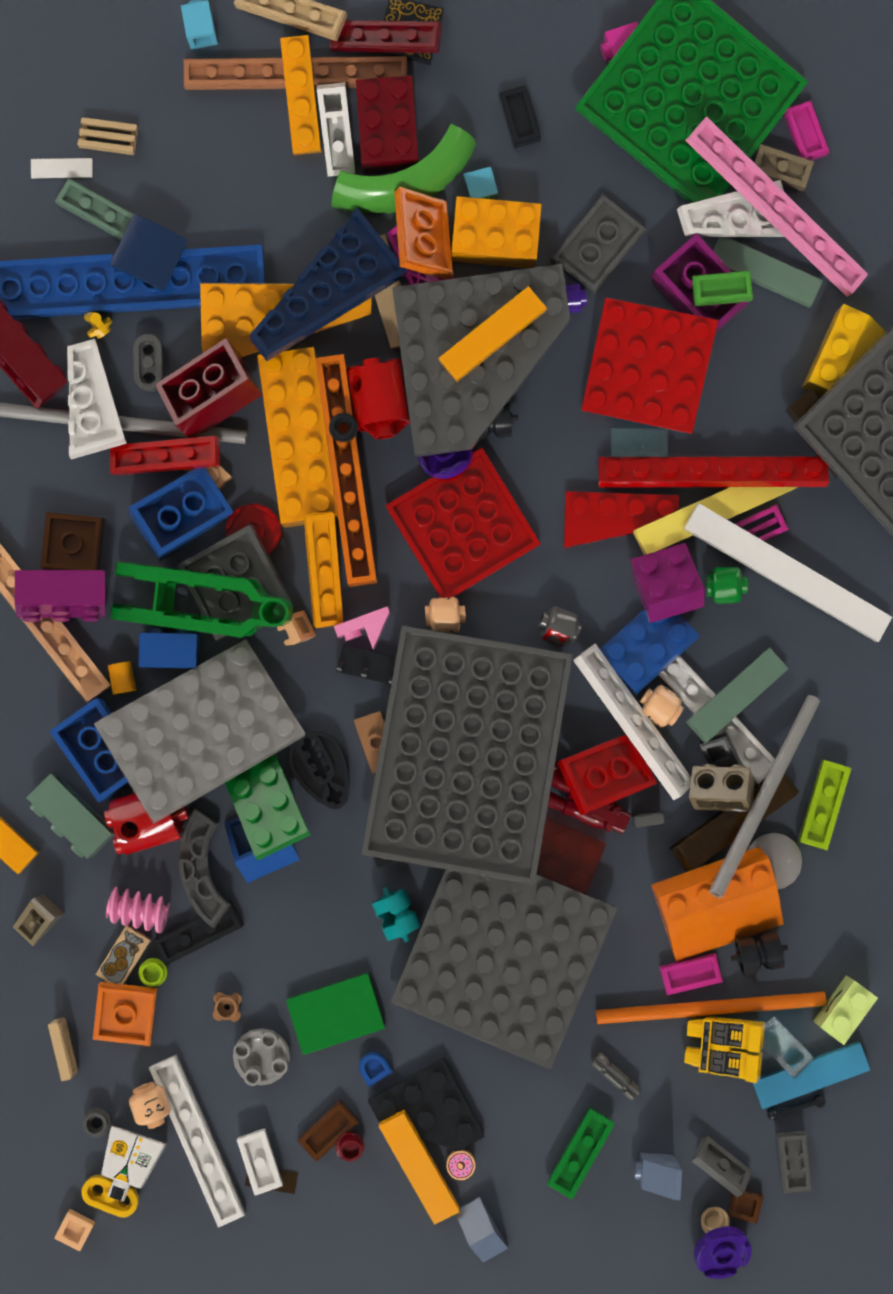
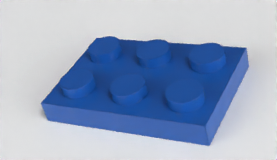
M643 610L607 642L600 651L618 676L635 694H638L699 639L700 636L680 615L649 623L645 610Z

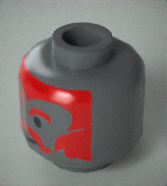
M553 606L548 612L543 611L541 613L537 627L541 628L540 634L544 641L560 647H566L570 643L574 644L576 642L582 624L574 612Z

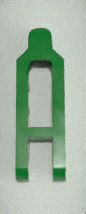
M116 562L114 576L134 577V579L152 581L156 582L153 608L111 604L110 619L243 638L244 636L253 635L263 626H285L290 623L293 617L292 603L283 597L269 596L256 579L130 562ZM177 584H186L189 587L215 588L218 591L244 592L251 601H254L252 618H249L247 621L176 612L174 611Z

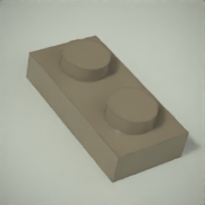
M761 144L754 163L773 182L781 180L782 185L804 191L814 161Z

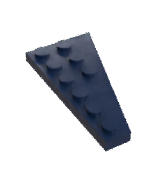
M356 208L346 224L337 230L335 237L330 243L321 249L300 274L298 281L293 287L284 293L282 300L277 306L270 310L252 331L250 340L264 359L269 361L406 276L407 269L400 267L399 259L359 209Z

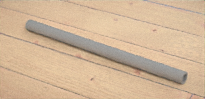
M807 695L709 889L712 895L718 898L723 897L820 704V700L817 697Z

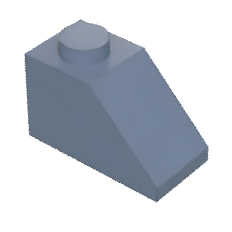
M640 1152L639 1161L634 1163V1179L638 1180L641 1189L673 1200H681L682 1169L675 1155Z

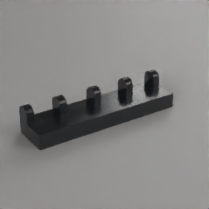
M343 644L336 672L391 685L396 657Z

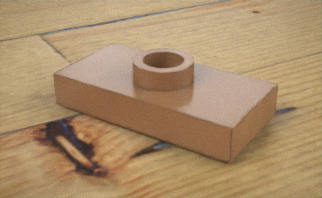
M381 711L354 720L372 774L376 773L385 723Z

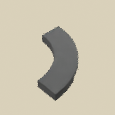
M195 807L183 830L184 836L180 840L179 873L190 904L208 925L215 928L231 906V903L221 895L215 886L209 868L210 844L219 823Z

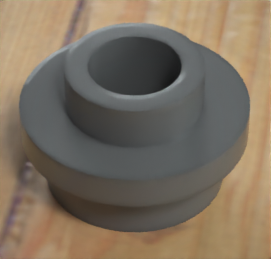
M103 1108L90 1109L82 1120L83 1130L87 1135L94 1138L104 1136L110 1130L112 1124L110 1114ZM93 1118H100L102 1126H95Z

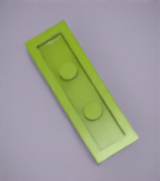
M821 760L798 842L828 851L852 768Z

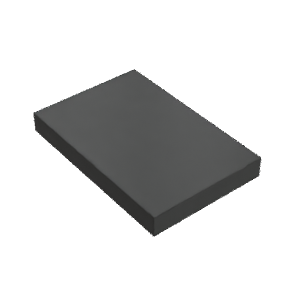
M603 194L551 257L550 261L554 265L563 264L564 273L594 296L643 236L647 228Z

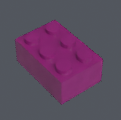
M697 233L654 271L650 279L679 312L719 320L716 333L751 302L694 307L693 276L732 272Z
M15 570V609L17 618H22L25 622H38L40 618H52V621L67 622L70 618H81L85 622L98 621L99 617H105V570Z

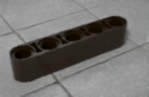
M786 772L761 821L799 793V790ZM764 780L754 786L753 802ZM719 811L677 841L669 850L685 872L694 870L735 840L748 812Z

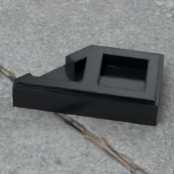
M728 733L714 736L707 743L701 740L700 747L708 764L718 767L743 766Z

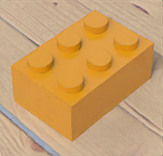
M457 196L452 262L527 269L535 268L542 204Z

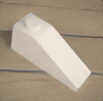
M345 82L317 85L328 177L338 176L340 170L356 174Z

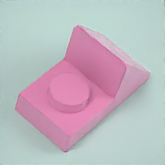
M387 606L336 625L334 629L339 639L345 637V640L349 641L362 636L361 630L365 629L374 650L390 616V611Z

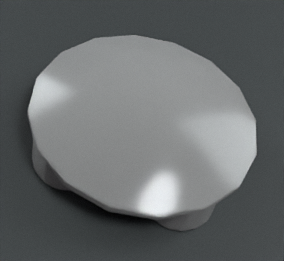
M778 833L763 834L747 847L746 851L760 847L767 855L778 889L792 884L800 874L802 867L801 851L796 843L786 835Z
M264 1028L250 1030L241 1036L234 1047V1066L246 1084L250 1086L272 1084L280 1079L288 1069L290 1061L289 1047L283 1037L273 1030Z

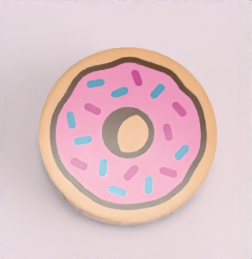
M466 1149L460 1151L453 1150L448 1155L446 1167L449 1175L456 1180H465L474 1173L475 1159L470 1151Z

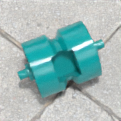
M388 887L383 888L384 894L382 897L371 903L377 918L383 919L381 928L386 940L389 941L403 937L404 942L410 940L408 936L410 932L421 927L416 912L409 909L411 900L406 888L393 892L389 891Z

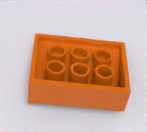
M760 847L745 851L722 898L712 895L709 889L725 859L651 884L676 962L733 943L735 938L750 937L784 925L778 887L769 858Z

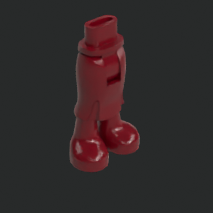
M555 761L551 787L564 791L567 794L563 798L550 791L548 807L561 811L562 815L572 816L591 827L605 829L607 832L614 830L623 834L631 818V813L621 809L622 805L613 802L581 816L557 764L558 762Z

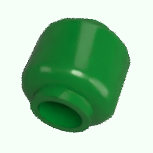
M716 567L713 569L712 574H707V596L712 597L716 604H737L741 602L743 593H748V576H742V571L739 567Z

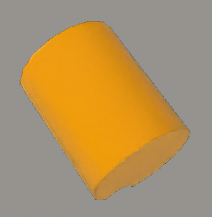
M131 661L108 665L113 695L137 691Z

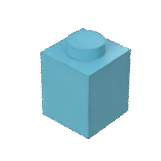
M192 0L185 5H181L186 37L190 48L196 49L217 45L218 40L209 1Z

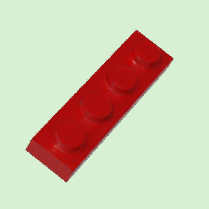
M217 436L123 444L110 448V474L115 476L220 466V438Z

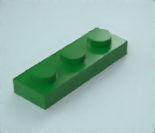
M588 1107L548 1178L547 1186L573 1200L613 1129L615 1122L595 1109Z

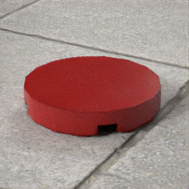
M258 503L247 504L237 508L229 516L226 523V538L248 525H253L270 556L278 548L282 538V526L277 515L270 508Z

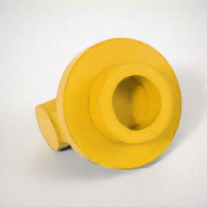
M87 312L84 314V320L92 325V328L87 332L90 338L96 336L99 339L111 331L110 325L113 321L110 317L101 320L99 313Z

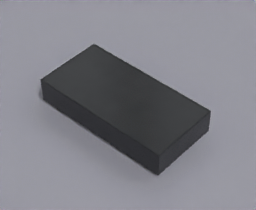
M526 85L499 92V99L513 148L540 142L541 136Z

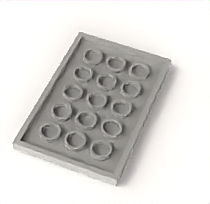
M246 639L94 723L95 728L153 824L305 736L304 730Z

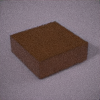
M745 1189L744 1193L739 1197L732 1193L727 1212L728 1216L757 1224L764 1195L749 1189Z

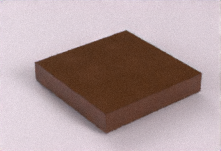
M46 512L40 568L46 570H99L104 518Z

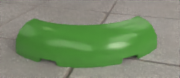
M450 124L445 136L436 148L423 160L405 170L382 176H361L340 170L333 191L332 207L351 213L356 208L362 214L395 213L394 191L399 187L434 197L442 192L445 186L463 171L477 146L476 141L468 132Z

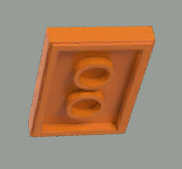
M399 187L394 191L400 267L448 280L453 276L447 201Z

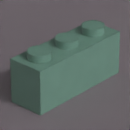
M58 772L50 773L26 797L31 802L29 805L31 810L39 817L45 816L52 823L50 825L51 830L61 838L65 836L72 843L70 845L72 851L81 858L84 856L87 859L93 857L115 835L113 827L109 828L105 819Z

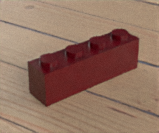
M0 300V368L34 407L39 409L64 389L68 382L66 375L58 365L52 364L46 357L47 354L44 348L31 340L27 335L24 325L17 320L15 321L10 316L6 305Z

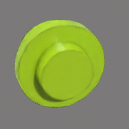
M149 958L141 964L138 975L144 985L157 987L166 980L168 969L162 960Z

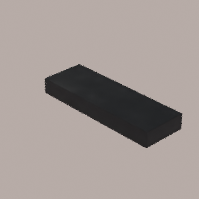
M232 900L229 901L231 906L215 928H212L199 916L155 938L153 941L165 966L242 928L244 925Z

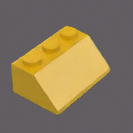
M843 304L836 311L802 388L808 391L813 389L816 395L822 397L886 331L870 315Z

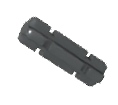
M602 1052L597 1053L593 1057L591 1064L596 1070L602 1071L603 1076L616 1088L622 1089L623 1094L630 1100L637 1097L641 1091L640 1087L633 1080L629 1081L630 1078L613 1062L609 1063V1059Z

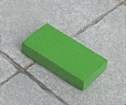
M750 270L696 275L692 277L694 307L749 302L753 300Z

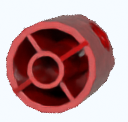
M369 358L363 360V366L357 365L346 368L353 417L357 421L358 432H368L377 440L395 437L406 425L410 424L402 359H391L385 363H380L379 358Z
M135 793L110 800V804H108L109 810L104 811L106 824L109 828L113 827L116 836L113 838V844L118 855L122 853L128 855L182 839L184 836L182 821L189 819L188 807L185 805L153 824Z

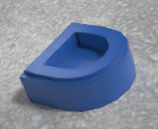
M378 1051L367 1052L362 1056L359 1063V1071L368 1087L393 1072V1068L386 1057Z

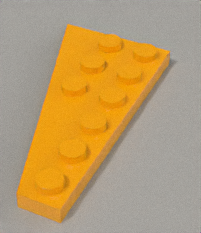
M200 283L202 353L225 338L228 339L242 357L259 352L251 342L250 334L268 312L277 306L282 300L284 293L289 288L291 289L294 284ZM371 298L316 332L371 315Z

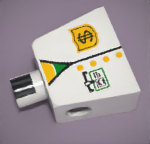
M112 1126L102 1169L103 1176L114 1179L108 1197L124 1201L130 1185L142 1188L164 1151L166 1143L118 1126Z

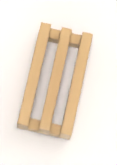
M81 117L82 127L79 130L80 139H78L77 144L79 148L135 155L139 129L137 125ZM88 128H96V129H103V130H111V131L125 132V133H131V135L120 134V133H112V132H105V131H97V130H90V129H88ZM87 137L130 142V145L89 141Z
M62 1017L53 1020L48 1024L61 1081L72 1079L79 1071L66 1018Z

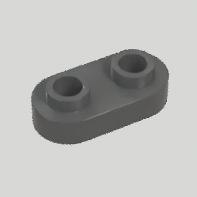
M144 334L139 336L133 345L134 380L141 390L155 392L157 391L155 384L164 379L163 346L154 335ZM147 347H154V351L152 354H145V349ZM149 374L155 376L154 381L151 383H147L145 380Z

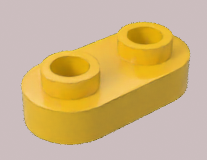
M97 1174L91 1176L84 1183L82 1197L92 1207L118 1217H128L135 1212L139 1205V1193L132 1186L129 1187L126 1195L129 1197L130 1203L125 1204L122 1201L108 1197L114 1179ZM94 1185L102 1186L103 1193H97L94 1190Z

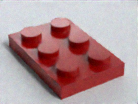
M626 734L562 759L557 763L581 816L657 784L650 767Z

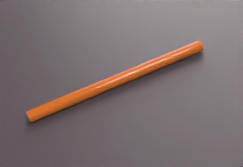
M823 991L596 1010L597 1024L819 1007L826 1006L827 1001Z

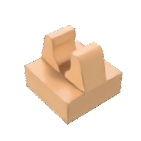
M304 610L293 613L289 624L277 627L278 631L286 630L289 639L284 641L286 646L295 645L316 636Z

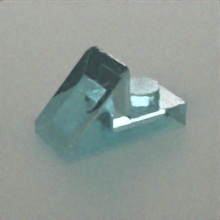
M774 1016L765 1024L764 1049L793 1078L797 1077L815 1058Z

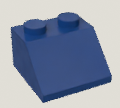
M237 816L224 822L234 862L247 883L300 860L295 843L261 860H257L239 817Z

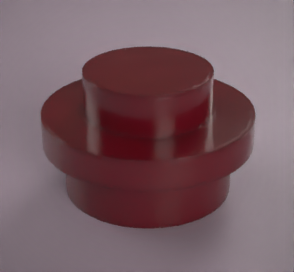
M355 1132L342 1134L335 1144L336 1153L345 1161L352 1162L357 1160L364 1151L362 1137Z

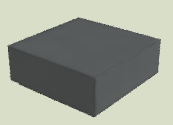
M659 811L633 814L631 816L634 827L664 824V816Z

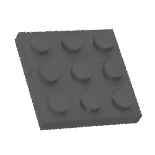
M248 525L178 564L179 569L256 579L269 596L283 597L291 602L253 525ZM189 587L204 616L247 621L249 618H252L254 601H251L244 592L218 591L215 588ZM213 634L215 640L226 637V635Z

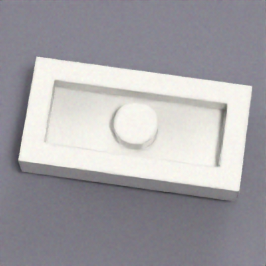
M263 1128L238 1137L237 1143L254 1195L256 1196L281 1187L283 1182L266 1129Z

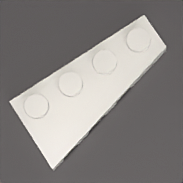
M781 180L774 181L783 190ZM738 191L682 205L677 209L685 237H693L696 233L700 237H784Z
M92 339L67 346L70 420L68 421L70 434L69 457L72 460L127 444L96 340Z

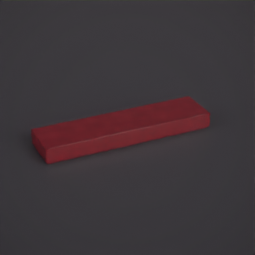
M346 20L338 41L330 40V48L332 51L439 53L443 26L440 21Z

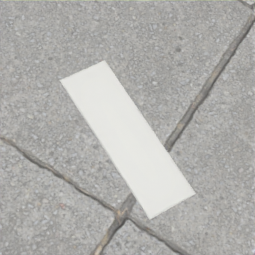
M92 158L31 159V178L92 177Z

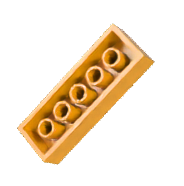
M310 347L283 351L269 361H266L261 354L257 355L281 525L284 528L304 525L303 515L328 511L334 513L336 521L338 520L315 349Z

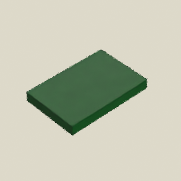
M368 972L286 999L303 1055L385 1029L384 1020Z

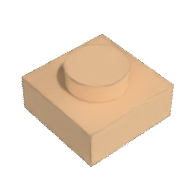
M70 1209L54 1239L80 1252L95 1221Z

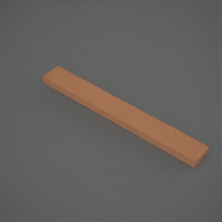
M407 56L311 57L314 88H317V85L345 82L346 88H356V80L407 76ZM184 59L185 90L286 89L283 59Z

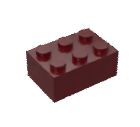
M412 76L356 80L363 175L399 172L417 164L418 148Z
M227 338L155 384L176 427L188 438L199 437L262 396L241 354Z

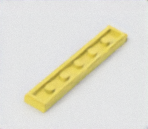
M729 487L638 528L633 533L643 554L646 555L665 549L693 536L683 528L695 506L699 503L728 520L798 487Z

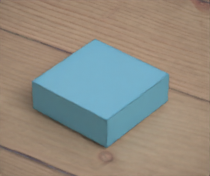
M491 166L464 174L470 198L489 199L498 196Z

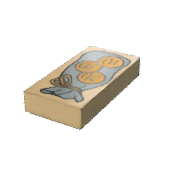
M130 925L125 926L95 975L109 983L125 984L152 939Z

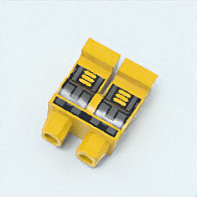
M709 1015L704 1019H690L688 1021L687 1036L702 1038L701 1048L687 1046L684 1062L699 1067V1072L730 1076L757 1083L761 1076L763 1052L760 1051L763 1049L765 1022Z

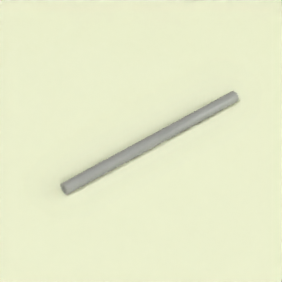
M0 403V417L68 424V421H70L69 410L45 407L36 409L34 406ZM119 416L123 431L188 438L176 427L174 422ZM213 427L199 437L217 436L220 438V442L246 444L248 431Z

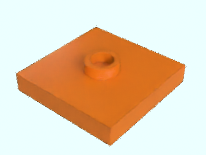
M100 982L98 985L93 1040L150 1046L152 1043L158 988Z

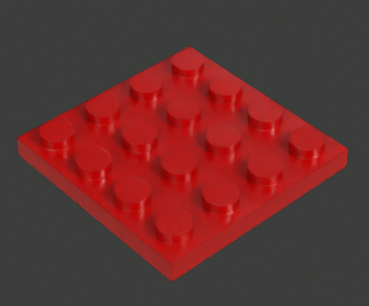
M605 298L581 411L693 434L719 320Z
M483 448L473 453L471 463L459 475L447 479L432 477L385 505L440 598L457 596L541 545Z

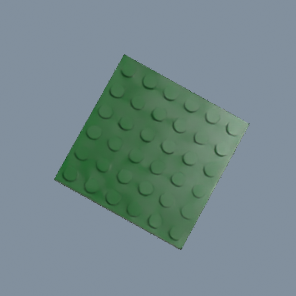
M657 0L574 110L687 202L694 203L721 196L730 185L685 141L701 121L708 117L739 149L751 158L808 81L711 0Z

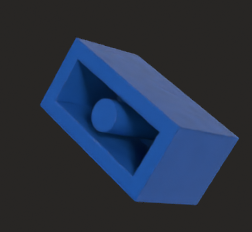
M148 628V633H139L140 668L193 669L200 665L201 635L194 634V631L176 628V633H165V628Z

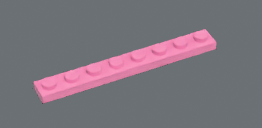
M705 117L685 141L846 297L852 295L867 277L868 273L708 117Z

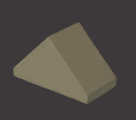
M42 894L29 902L13 925V928L34 946L64 915V912L45 894Z

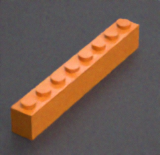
M344 354L315 358L347 583L349 587L375 584L378 582L357 436L349 442H339L331 436L329 431L330 421L335 415L347 413L353 416L346 360ZM341 424L338 430L341 433H346L349 430V426Z

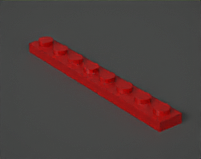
M820 456L599 457L598 461L599 487H828L829 483L828 465Z

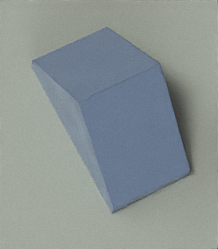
M480 1196L460 1207V1212L456 1214L469 1247L483 1263L508 1249L505 1240Z

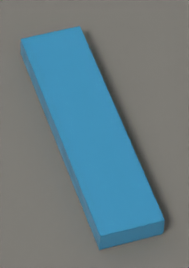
M857 1041L760 1076L757 1083L752 1082L760 1107L765 1109L870 1071V1067L861 1043Z

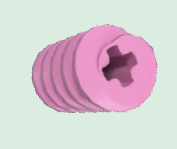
M115 886L108 900L106 919L110 915L111 923L116 924L121 918L123 926H128L132 921L133 927L136 929L144 922V929L146 931H150L155 924V931L160 934L167 922L170 902L167 906L164 905L163 896H160L156 903H153L152 894L150 893L143 901L141 900V891H137L135 896L130 898L129 889H126L123 895L120 896L118 886Z

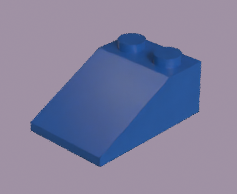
M196 468L129 507L130 518L158 562L181 550L233 514V510L206 468Z

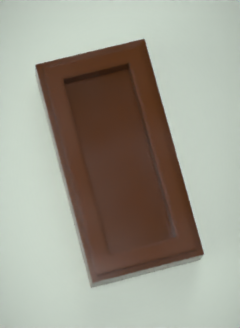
M339 1099L297 1141L317 1162L336 1144L337 1139L342 1134L349 1132L359 1123V1119Z

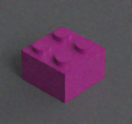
M686 543L631 559L632 579L649 623L704 607V587Z

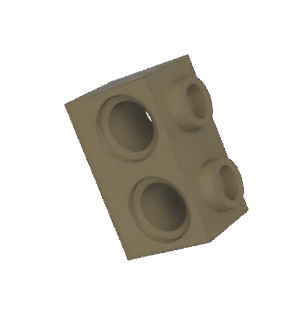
M713 764L693 766L689 799L694 810L749 812L753 804L755 779L751 769L742 765H732L731 767H718ZM714 783L710 788L703 789L706 784ZM736 784H743L739 789H731Z

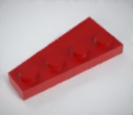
M566 491L563 549L633 534L634 530L678 511L679 495Z

